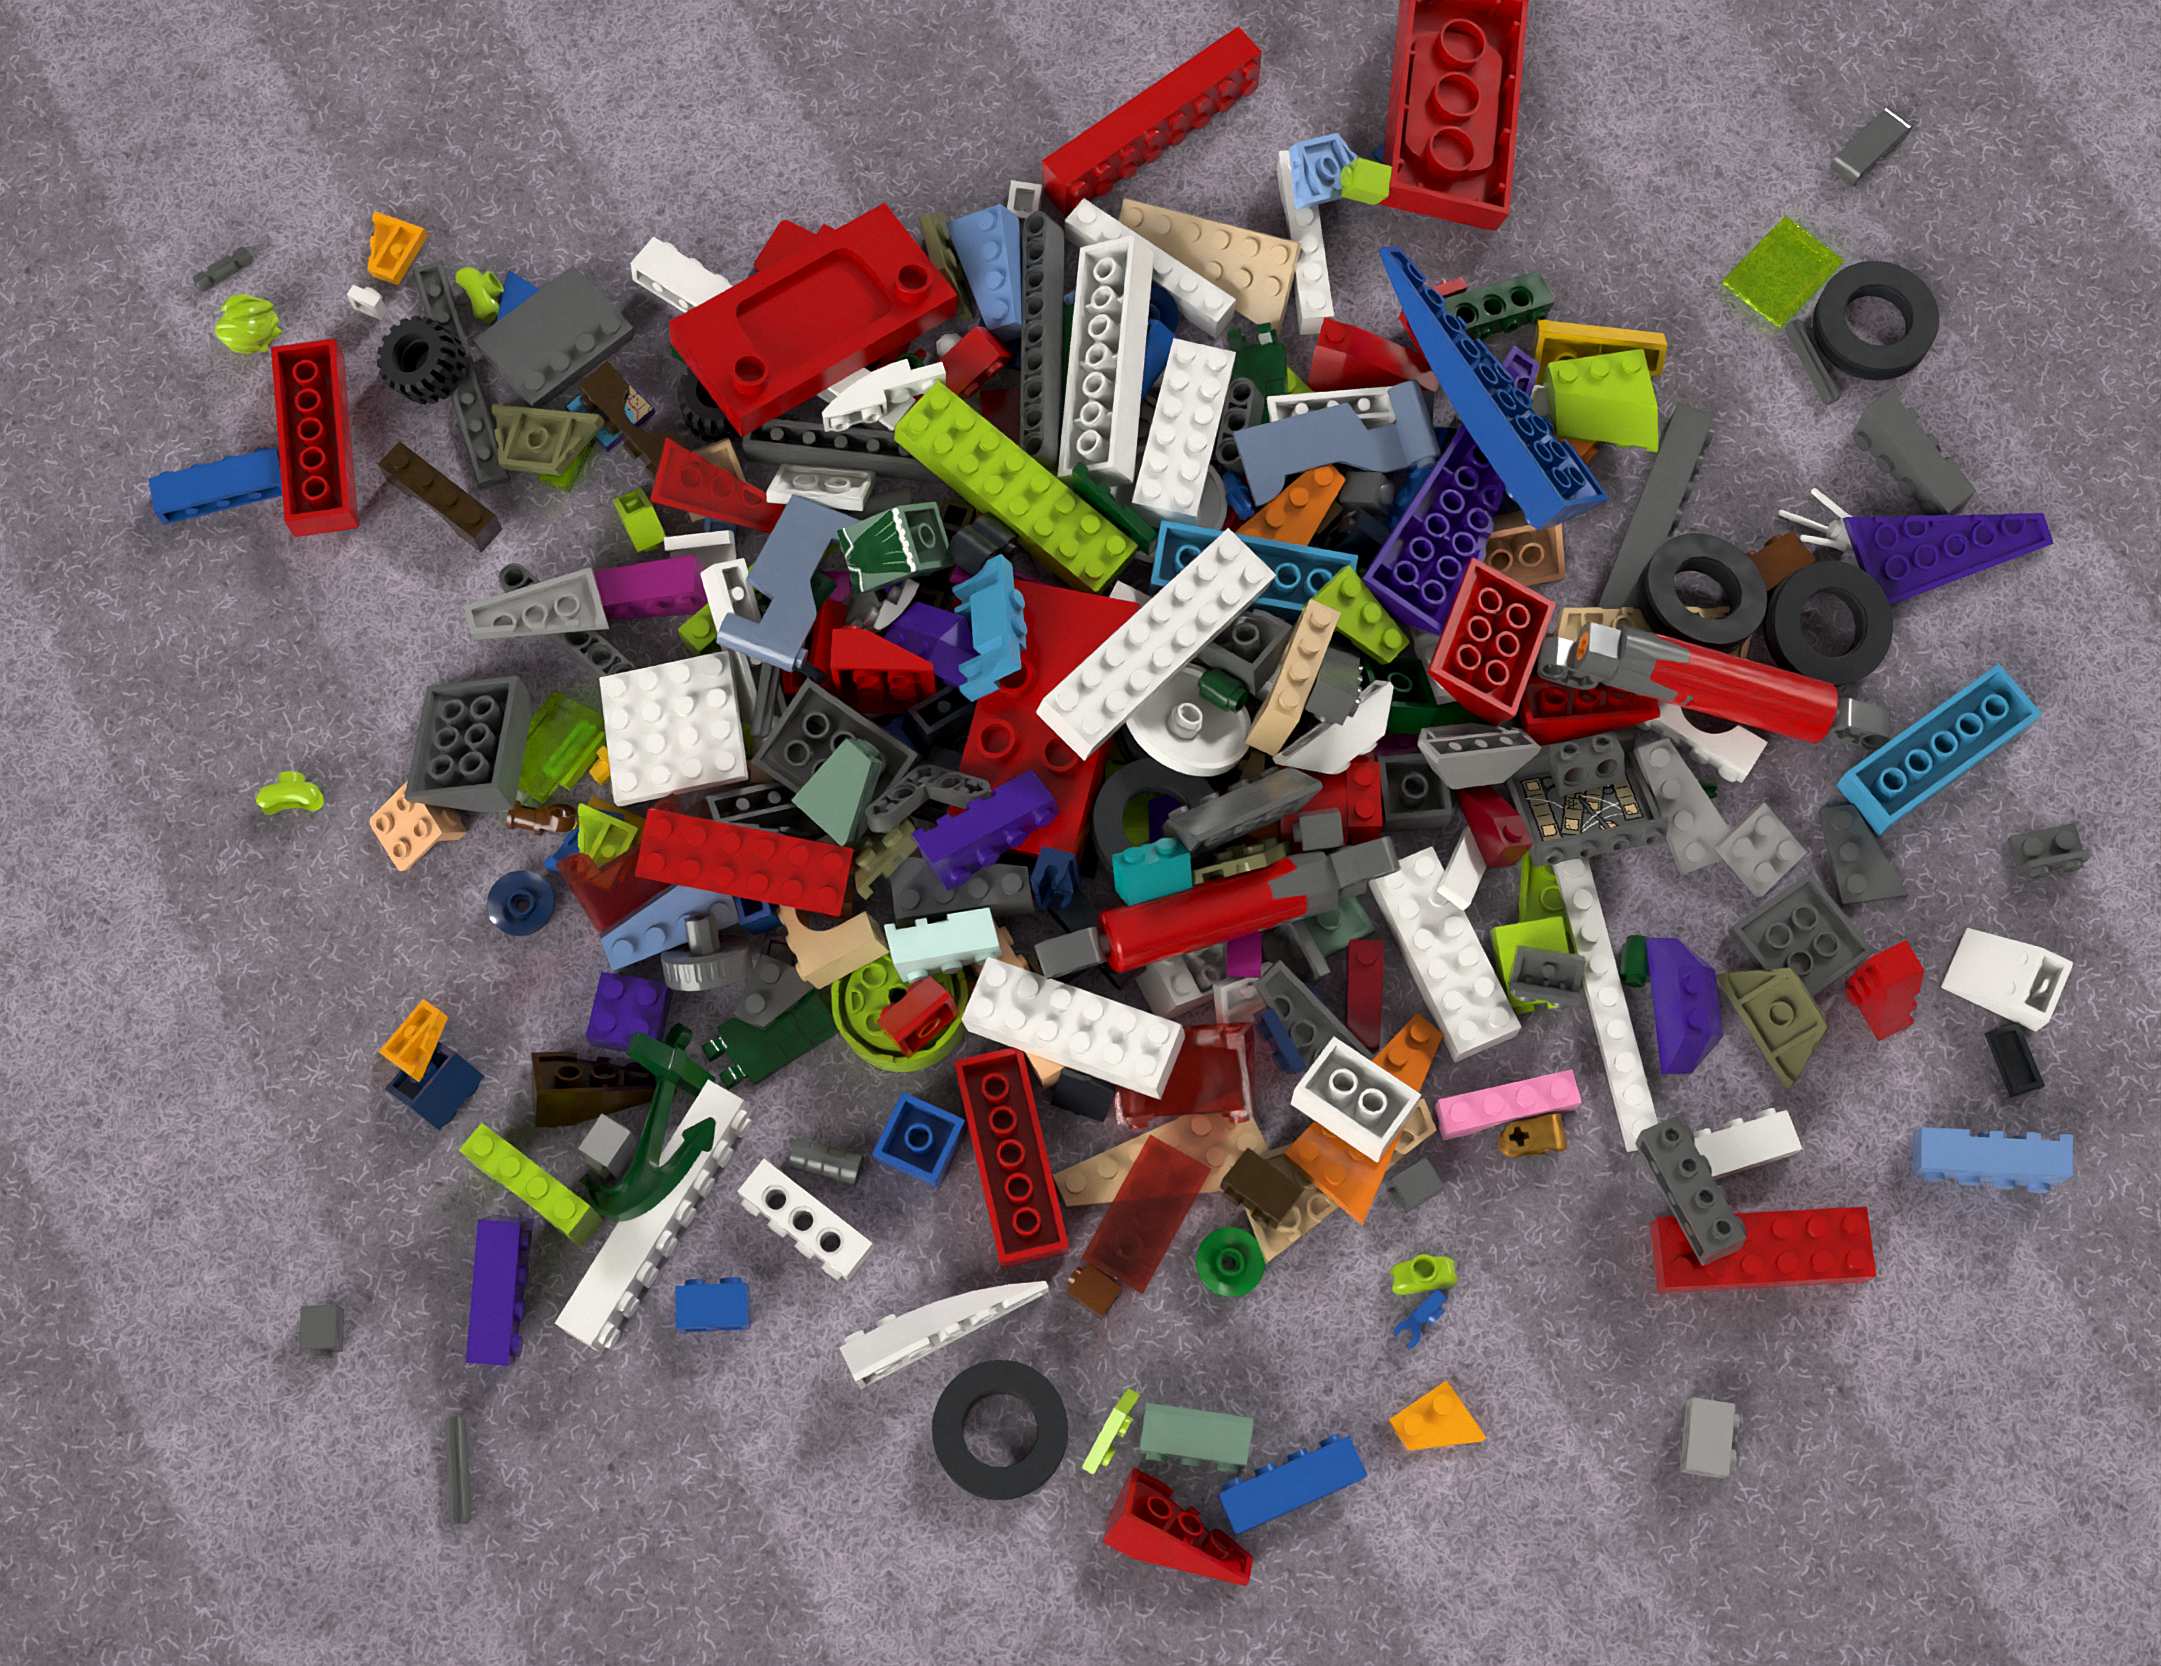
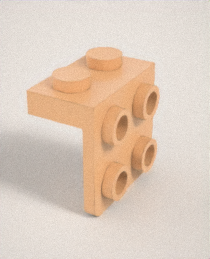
M407 782L369 821L371 828L399 871L409 870L437 841L458 840L468 832L461 822L459 813L453 808L407 802L404 798Z

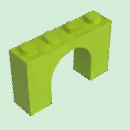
M482 1122L459 1149L478 1169L499 1185L505 1186L581 1248L604 1221L589 1204Z

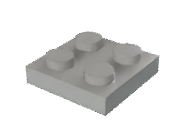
M1765 802L1758 803L1713 847L1756 897H1762L1807 853Z

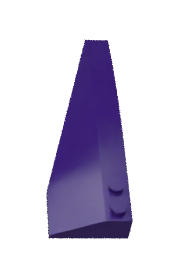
M1513 346L1501 365L1513 377L1512 387L1526 392L1531 398L1540 363ZM1463 422L1360 578L1392 619L1440 636L1469 559L1473 557L1482 563L1484 562L1486 545L1489 536L1492 534L1494 517L1499 509L1505 484Z

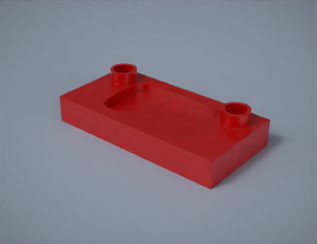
M1400 0L1382 164L1392 166L1388 197L1379 202V205L1496 231L1508 217L1510 212L1529 0Z
M883 203L669 321L670 341L740 436L743 437L956 315L957 294L886 203Z

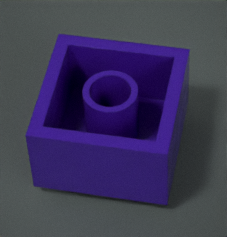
M601 971L585 1038L591 1046L627 1052L631 1035L638 1031L662 1042L673 997L671 988L662 982Z

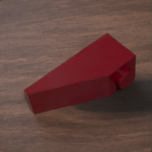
M1490 785L1453 789L1486 867L1495 868L1516 865L1533 845L1521 815Z
M1349 939L1346 948L1345 1027L1366 1049H1380L1384 940Z

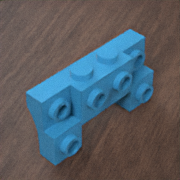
M1002 554L988 560L983 569L974 577L952 587L953 593L962 600V605L954 608L955 614L966 617L969 622L972 621L973 648L981 654L958 665L959 671L968 680L967 683L960 686V692L971 702L999 690L1000 678L1021 669L1020 652L1026 650L1025 634H1027V626L1023 616L1025 601L1022 594L1017 589L1014 590L1013 567Z

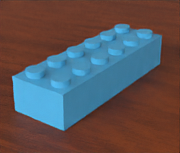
M1162 520L1158 532L1148 594L1156 595L1224 531ZM1234 533L1276 574L1267 590L1245 610L1253 613L1254 609L1266 611L1275 617L1297 621L1302 612L1301 608L1343 567L1350 565L1354 572H1356L1358 555Z
M1997 664L1847 771L1836 784V787L1851 804H1854L1861 817L1879 837L2028 730L2042 716V713L2000 664Z

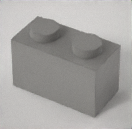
M601 1114L578 1150L585 1157L582 1162L589 1166L588 1169L603 1179H606L608 1175L618 1179L634 1156L639 1142L631 1131Z
M1696 1397L1686 1401L1679 1472L1723 1479L1729 1476L1730 1471H1734L1737 1454L1736 1450L1732 1449L1733 1435L1736 1436L1738 1434L1740 1416L1735 1414L1736 1404Z

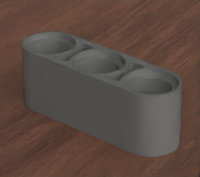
M1888 106L1838 153L1830 167L1853 186H1856V181L1861 176L1864 178L1877 166V160L1881 157L1884 159L1897 146L1896 143L1899 139L1902 138L1904 140L1913 125Z
M1237 378L1228 387L1216 447V457L1221 465L1228 472L1233 471V475L1237 472L1240 476L1245 475L1240 455L1235 460L1230 461L1234 455L1239 453L1233 432L1241 424H1244V426L1240 430L1261 425L1264 409L1263 395L1248 378ZM1247 394H1250L1247 399H1245L1244 401H1242V399H1243L1244 396H1246Z

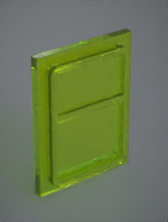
M1785 215L1722 280L1721 284L1777 328L1781 329L1843 264L1844 260Z
M554 690L530 719L518 790L544 804L605 727L604 716L573 700V698Z

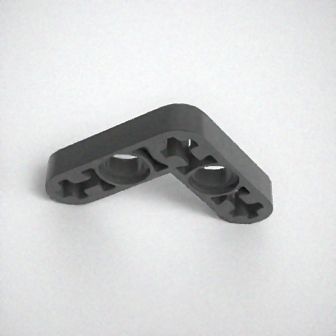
M922 765L910 771L865 809V816L871 831L885 832L897 826L928 799L966 809V804L976 798L985 800L991 798L992 791L989 782L984 779L935 765Z

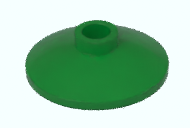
M1222 1227L1208 1234L1200 1243L1196 1254V1268L1201 1281L1209 1290L1224 1297H1239L1249 1293L1259 1284L1264 1274L1265 1260L1257 1240L1250 1233L1236 1227ZM1224 1258H1229L1233 1261L1234 1266L1232 1270H1226L1223 1267L1222 1260Z

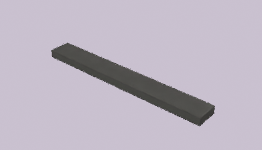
M441 260L414 268L412 271L426 317L436 321L458 337L462 342L461 346L466 351V355L463 358L467 360V367L462 368V372L465 373L463 380L459 379L456 383L458 388L455 391L450 390L449 393L477 486L481 490L510 481L507 470L499 464L497 452L499 444L495 438V429L444 263Z

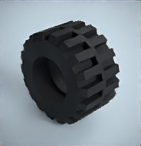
M412 316L411 320L407 318L400 320L399 326L394 324L390 328L391 333L388 336L384 335L382 338L384 344L378 348L377 352L381 356V358L377 359V367L381 369L379 371L381 378L385 380V383L390 388L411 401L426 405L427 401L431 404L438 403L439 397L444 400L449 397L448 392L450 390L455 391L458 388L456 383L459 379L463 380L465 373L462 372V368L467 367V360L463 358L466 355V351L461 346V340L452 332L429 317ZM428 351V356L424 364L419 369L415 370L417 361L419 360L421 355Z
M688 367V375L682 374L680 378L681 386L677 388L679 405L687 427H690L691 432L696 437L700 433L702 440L709 442L711 437L714 438L715 442L722 440V438H729L731 443L735 442L734 436L739 433L720 408H710L702 404L709 393L690 367Z

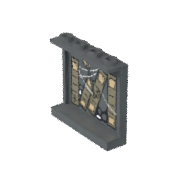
M1631 728L1615 731L1624 752L1625 781L1560 797L1550 775L1549 746L1569 741L1540 746L1541 749L1536 756L1504 781L1512 807L1521 815L1533 842L1528 851L1534 867L1556 865L1563 861L1578 858L1587 859L1593 855L1621 852L1628 848L1643 845L1652 846L1666 841L1669 820L1668 817L1660 818L1634 754L1635 736Z

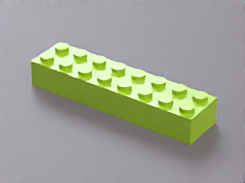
M939 380L895 425L894 440L980 512L983 514L987 512L992 513L1020 536L1017 543L1075 591L1101 596L1135 558L1138 548L1135 542Z

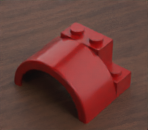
M1374 749L1366 754L1357 755L1350 761L1351 765L1339 774L1295 768L1319 780L1323 786L1298 812L1337 807L1341 815L1344 846H1347V840H1351V846L1376 840L1379 838L1382 829L1380 763L1375 762ZM1273 761V765L1278 766L1279 770L1289 767L1275 764V762ZM1298 812L1279 820V841L1290 840L1293 853L1289 855L1303 852L1300 842L1294 843L1292 822H1298ZM1344 846L1323 848L1321 851L1327 852Z

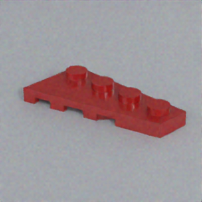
M665 438L650 502L771 534L783 512L784 504L767 502V494L715 466L701 456L678 445L676 442Z

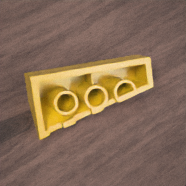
M1537 319L1532 358L1540 363L1534 385L1544 386L1542 380L1547 365L1550 362L1637 349L1644 350L1650 377L1662 376L1667 350L1664 333Z

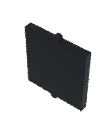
M1062 1068L1050 1105L1074 1112L1077 1116L1082 1115L1104 1123L1117 1086L1094 1079L1091 1075L1085 1076Z

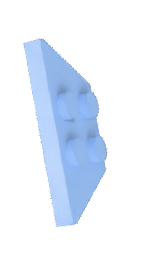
M1338 133L1300 141L1289 148L1294 206L1296 210L1345 198L1341 197L1342 185L1339 183L1340 174L1343 167L1358 158V156L1348 148L1346 142Z

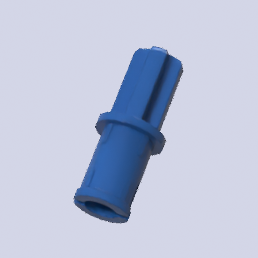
M1233 471L1226 472L1221 477L1226 492V502L1234 508L1239 519L1246 520L1247 517H1252L1255 512L1250 502V490L1247 486L1243 485L1241 477L1237 472L1234 475Z

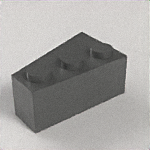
M779 781L705 796L699 812L700 818L811 840H818L822 836L819 825L791 801L796 793Z

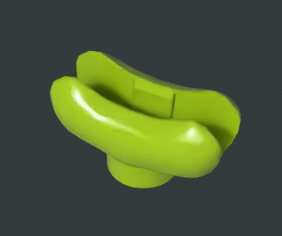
M464 267L456 272L455 280L468 294L472 303L474 317L481 319L485 323H492L496 320L500 307L497 296L504 291L500 281L490 271L482 275L475 268Z
M286 771L278 775L277 783L266 785L259 790L256 796V803L267 815L288 809H306L314 812L323 807L324 798L315 784L305 782L303 774Z
M1420 1254L1413 1259L1397 1263L1389 1271V1274H1393L1394 1279L1392 1291L1398 1295H1408L1436 1289H1450L1458 1283V1277L1454 1270L1455 1262L1446 1256Z

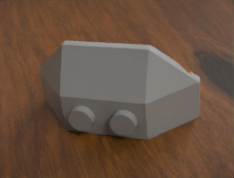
M1477 723L1422 728L1417 744L1432 770L1451 789L1503 783L1536 756L1541 749L1522 728L1511 727V730H1507L1495 725Z

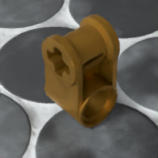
M1548 1114L1510 1123L1498 1137L1500 1151L1507 1157L1518 1158L1536 1154L1546 1155V1151L1555 1150L1556 1153L1567 1150L1568 1145L1561 1114ZM1513 1133L1516 1138H1522L1523 1140L1519 1146L1516 1141H1510L1509 1139Z

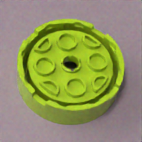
M883 932V935H884V937H885L887 946H888V948H889V944H888V940H887L886 933ZM891 952L832 983V1014L836 1026L850 1048L861 1059L874 1067L891 1072H912L932 1066L954 1050L967 1030L961 1019L971 998V990L963 970L948 975L942 972L929 975L952 996L960 1015L909 1059L896 1047L876 1022L880 1018L881 1011L891 1003L890 999L893 992L899 989L907 990L911 985L909 981H902L893 964Z

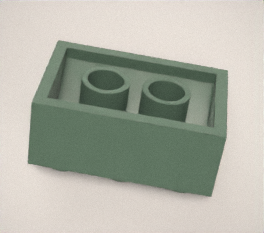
M1146 1403L1139 1453L1146 1454L1145 1460L1151 1462L1167 1463V1457L1182 1459L1181 1465L1186 1467L1202 1468L1203 1462L1217 1464V1471L1238 1473V1467L1245 1468L1247 1466L1254 1418Z

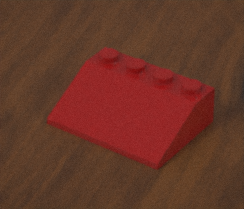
M1473 557L1470 558L1427 673L1468 712L1492 725L1499 726L1516 715L1556 603Z
M846 625L841 627V629H832L830 669L836 695L860 712L867 714H906L907 709L937 692L933 663L868 630H862L858 626Z

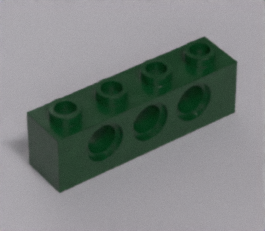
M1536 271L1445 298L1444 308L1455 318L1458 316L1462 318L1468 325L1464 331L1472 340L1479 338L1481 341H1484L1493 334L1500 332L1510 333L1520 326L1529 323L1537 325V319L1545 320L1548 317V313L1555 300L1540 272Z

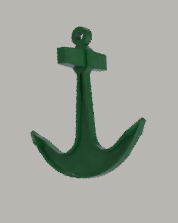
M677 1023L670 1029L666 1036L665 1044L640 1031L631 1035L626 1054L655 1074L657 1081L633 1162L624 1178L611 1189L588 1173L580 1179V1182L585 1185V1192L591 1207L610 1220L619 1222L629 1221L653 1209L682 1181L702 1150L709 1152L713 1148L716 1121L714 1118L708 1117L682 1132L684 1142L672 1157L659 1167L675 1087L698 1097L706 1082L710 1080L714 1083L716 1077L687 1057L688 1054L685 1048L689 1045L693 1032L682 1023Z

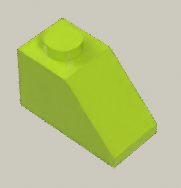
M639 487L612 499L614 507L636 551L648 552L658 548L666 535L651 502L642 488Z

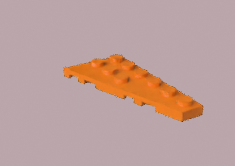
M1332 464L1307 470L1234 533L1307 546L1346 479Z
M1416 1013L1377 1054L1372 1062L1419 1093L1442 1040L1443 1033L1419 1013ZM1314 1121L1286 1150L1283 1158L1363 1226L1403 1129L1377 1163Z

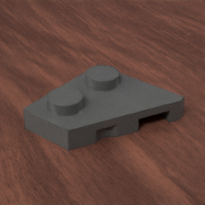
M761 954L733 1012V1016L743 1022L766 1030L778 1021L780 1015L792 1010L799 1004V1000L813 989L816 991L817 988L809 981L804 982L795 967Z

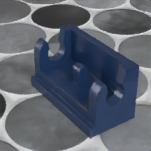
M1042 846L1031 877L1038 908L1047 910L1052 902V896L1056 893L1064 896V899L1061 901V909L1065 910L1069 907L1075 889L1080 888L1081 885L1075 854Z

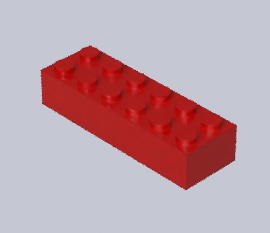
M335 338L271 347L284 522L294 537L358 529L359 521L344 355Z
M648 808L634 877L840 917L854 848Z
M1012 1047L955 1060V1070L1001 1270L1069 1254V1245L1023 1051Z
M1867 1206L1733 1213L1734 1217L1738 1216L1745 1226L1746 1241L1739 1251L1704 1266L1699 1262L1675 1216L1657 1217L1650 1223L1658 1293L1866 1283L1877 1277Z

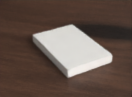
M783 463L766 492L767 502L788 504L792 494L827 508L863 511L876 483V472Z

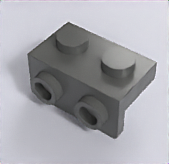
M1302 919L1280 925L1273 932L1262 935V954L1266 962L1269 961L1273 964L1276 960H1281L1303 984L1312 983L1316 986L1331 973L1324 956L1320 953L1311 937L1309 928Z
M1516 945L1508 980L1511 995L1524 1002H1534L1535 1000L1548 1001L1551 1005L1559 1008H1568L1569 1005L1579 1006L1581 1000L1579 989L1586 964L1585 956Z

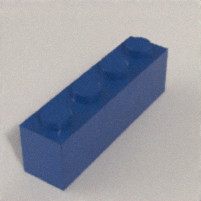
M276 447L259 448L250 454L242 456L231 455L223 458L221 461L209 464L198 463L192 465L189 469L176 472L165 471L156 477L148 478L154 512L164 525L282 496L279 451Z
M1339 1433L1320 1441L1321 1448L1308 1453L1307 1449L1303 1448L1286 1456L1289 1462L1276 1468L1274 1462L1254 1470L1255 1478L1243 1482L1242 1478L1238 1477L1222 1484L1223 1492L1218 1493L1217 1498L1234 1537L1365 1479L1367 1473L1350 1436L1341 1439Z

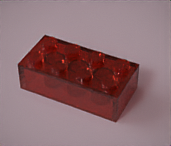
M1149 1135L1081 1259L1137 1291L1144 1293L1212 1169L1158 1138Z

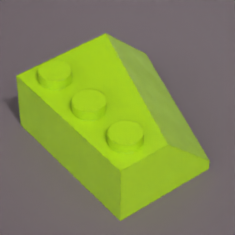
M1643 349L1548 363L1542 381L1557 438L1588 443L1601 441L1615 443L1616 447L1629 448V446L1646 448V451L1658 452V406Z

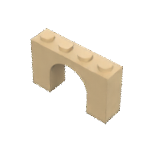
M1309 599L1293 625L1292 634L1279 661L1282 667L1266 700L1255 715L1245 740L1246 744L1272 756L1277 755L1300 720L1341 612Z
M829 834L817 840L840 845ZM851 859L848 876L854 874L853 859ZM779 905V908L776 910L780 921L787 927L789 935L786 936V941L791 951L797 956L798 963L795 964L800 978L804 982L809 981L818 990L890 952L880 924L866 911L830 930L814 931L810 926L811 911Z

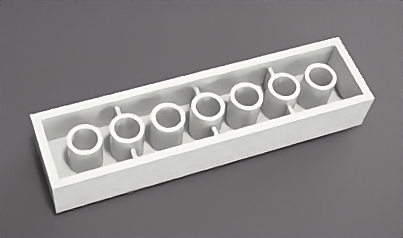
M1135 234L1080 247L1057 475L1060 480L1072 489V469L1080 461L1089 469L1086 475L1096 485L1104 482L1108 487L1133 483L1154 258V252Z
M1228 528L1043 698L1036 714L1085 761L1262 595L1276 577V574Z
M710 1080L706 1082L660 1155L659 1167L665 1164L684 1142L682 1132L708 1117H712L716 1121L712 1150L709 1152L702 1150L682 1181L653 1209L635 1219L618 1222L556 1320L555 1324L601 1354L605 1348L611 1349L615 1345L621 1334V1331L618 1329L625 1317L631 1318L639 1306L640 1300L637 1299L639 1293L644 1286L649 1288L653 1284L659 1273V1270L656 1268L663 1256L668 1258L675 1249L678 1239L674 1237L681 1226L686 1228L693 1220L697 1211L693 1208L700 1196L705 1198L711 1191L715 1183V1179L712 1176L719 1166L724 1168L731 1159L734 1150L730 1147L737 1136L743 1138L752 1123V1120L749 1119L751 1113L743 1099Z

